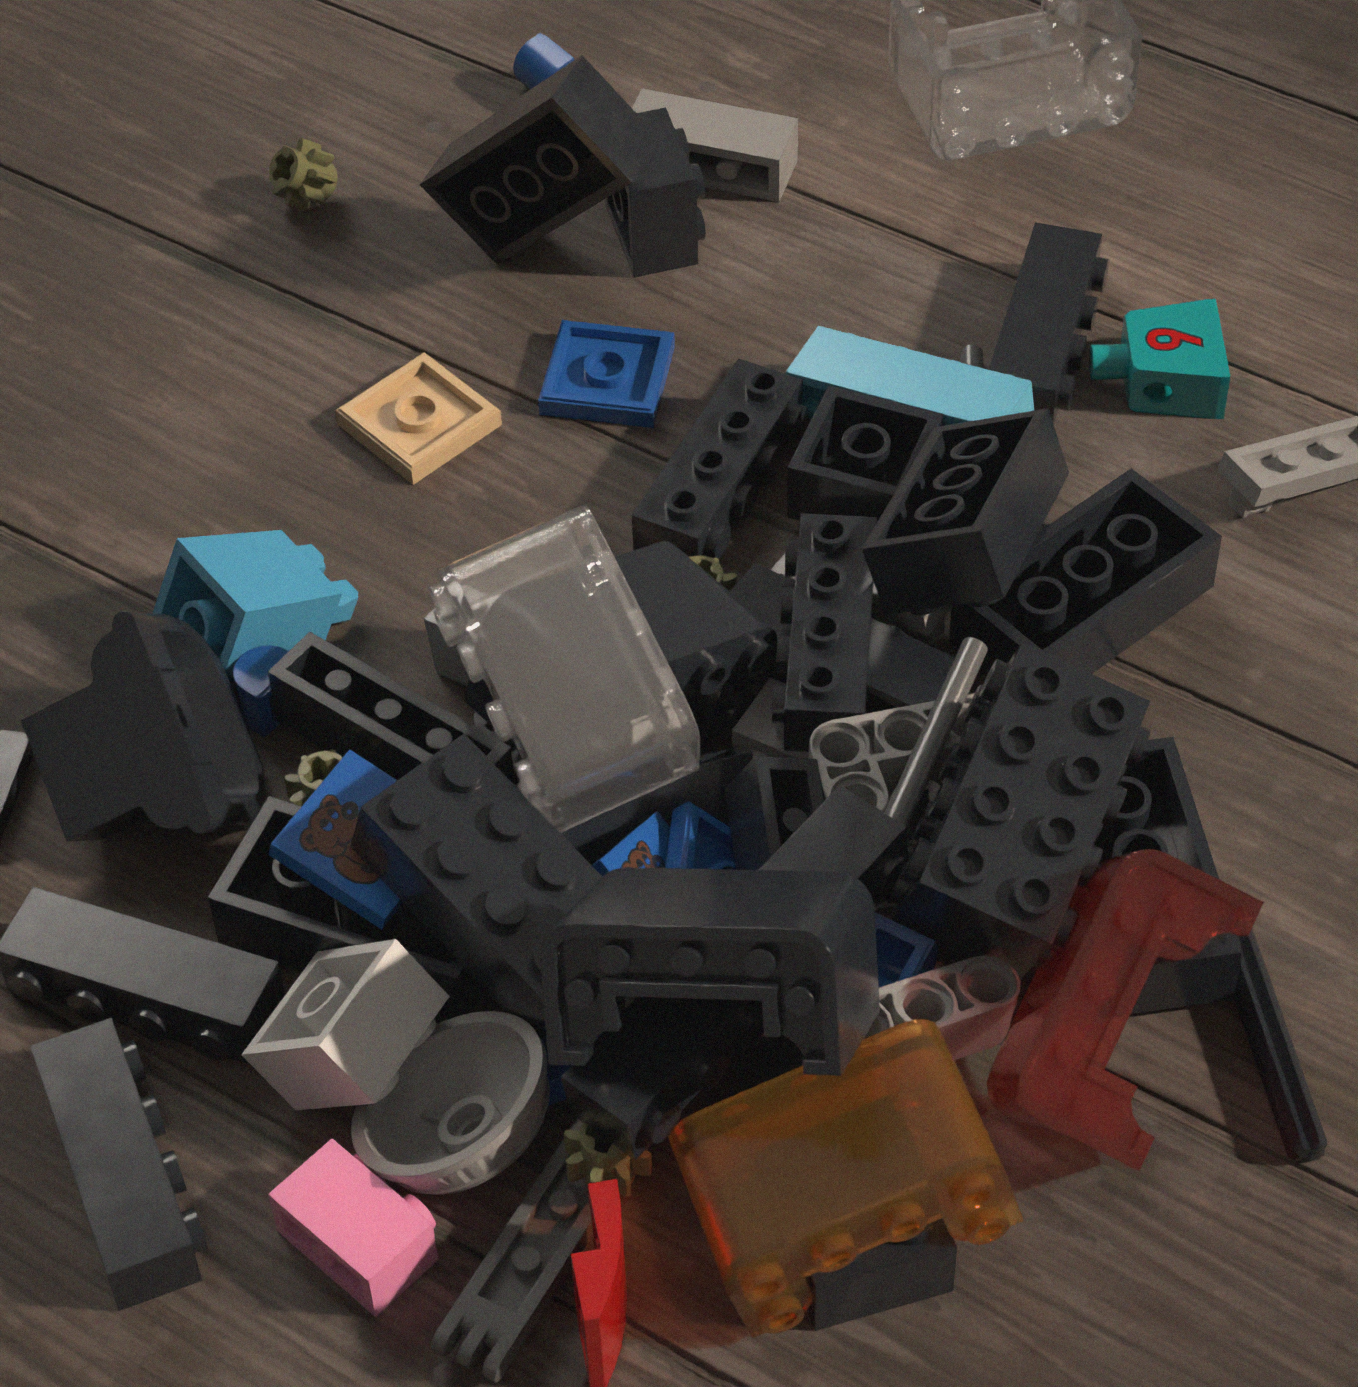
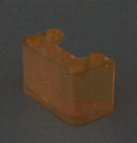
M926 1019L910 1020L863 1039L841 1076L807 1075L803 1073V1066L689 1115L673 1128L669 1136L672 1151L725 1290L752 1338L764 1333L775 1334L787 1331L802 1321L804 1312L813 1301L812 1291L806 1279L807 1276L818 1271L833 1272L844 1268L858 1254L885 1242H902L911 1239L921 1233L929 1223L943 1218L949 1234L954 1239L969 1241L974 1245H983L999 1239L1011 1226L1024 1221L1006 1171L944 1036L935 1022Z

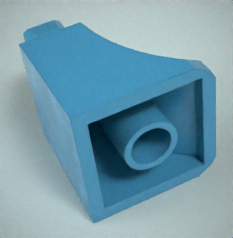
M282 530L177 538L153 613L166 614L183 620L197 631L219 658L235 691L236 685L233 670L235 663L241 655L250 649L265 645L278 646L290 651L309 632L326 640L331 624L348 622L351 619L359 597L358 591L347 580L330 581L323 574L326 568L324 556L312 544L296 546Z

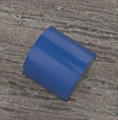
M539 33L521 47L514 60L513 72L516 79L531 90L574 61V57L545 34Z
M272 645L259 646L248 650L240 656L233 670L239 705L246 723L251 730L263 737L280 724L276 718L268 671L289 652L284 648Z
M875 912L879 987L934 970L938 956L936 941Z

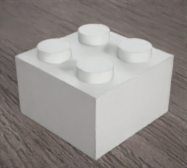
M396 939L317 951L242 1053V1056L295 1110L374 1104L387 1096L395 1087L399 1079L397 1071L412 1049L421 1045L432 1034L436 1026L434 1018L449 998V995Z

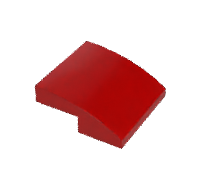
M617 1179L588 1184L593 1250L571 1254L578 1331L589 1387H607L621 1350L626 1323V1270L621 1201Z

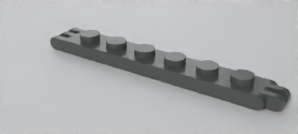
M576 1119L570 1130L580 1131L583 1122ZM564 1139L437 1329L431 1342V1350L446 1357L451 1353L461 1336H467L459 1348L456 1362L470 1370L477 1365L488 1347L492 1350L482 1368V1376L494 1382H498L503 1377L572 1269L571 1254L583 1252L592 1238L588 1186L583 1178L578 1181H568L566 1159L570 1155L565 1152Z

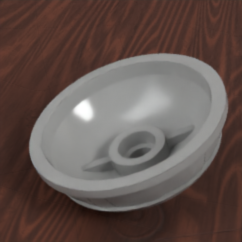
M474 1012L443 1021L435 1026L432 1034L421 1045L412 1049L397 1071L399 1073L397 1084L387 1096L374 1104L356 1105L352 1118L351 1136L357 1155L371 1172L383 1179L397 1182L400 1186L412 1192L433 1195L451 1194L484 1183L511 1165L528 1148L542 1126L550 1098L547 1054L544 1044L528 1022L518 1016L505 1012Z

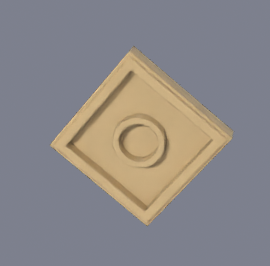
M425 352L335 410L338 426L412 485L502 425L501 411Z

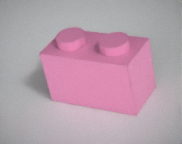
M334 1139L328 1141L268 1194L277 1232L375 1317L438 1261L433 1229L436 1226V1222L427 1207L411 1194H406L402 1198L386 1184L385 1179L371 1172L357 1153L352 1156Z

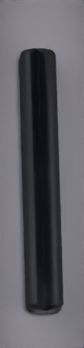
M1241 919L1233 922L1243 951L1234 1000L1288 1158L1294 1163H1303L1308 1160L1316 1161L1324 1156L1327 1139L1252 926L1247 921Z

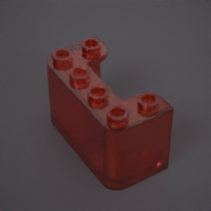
M1154 849L1134 851L1099 861L1088 885L1085 888L1078 885L1068 906L1078 910V915L1069 937L1060 950L1052 947L1041 968L1037 969L990 1068L987 1090L988 1097L995 1109L1005 1117L1101 1165L1140 1171L1155 1137L1142 1130L1133 1116L1131 1100L1137 1086L1105 1071V1067L1156 958L1159 957L1170 961L1190 959L1200 953L1209 939L1216 934L1230 933L1237 936H1248L1264 902L1165 852Z

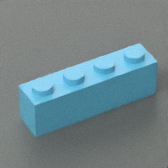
M822 326L816 328L786 371L787 375L803 380L802 405L808 408V418L812 419L828 385L943 414V426L1034 411L1032 382L1030 380Z

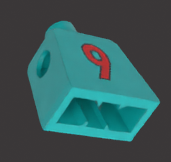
M1204 299L1129 311L1123 318L1121 344L1090 345V379H1123L1127 407L1134 412L1224 419L1230 372L1216 299Z

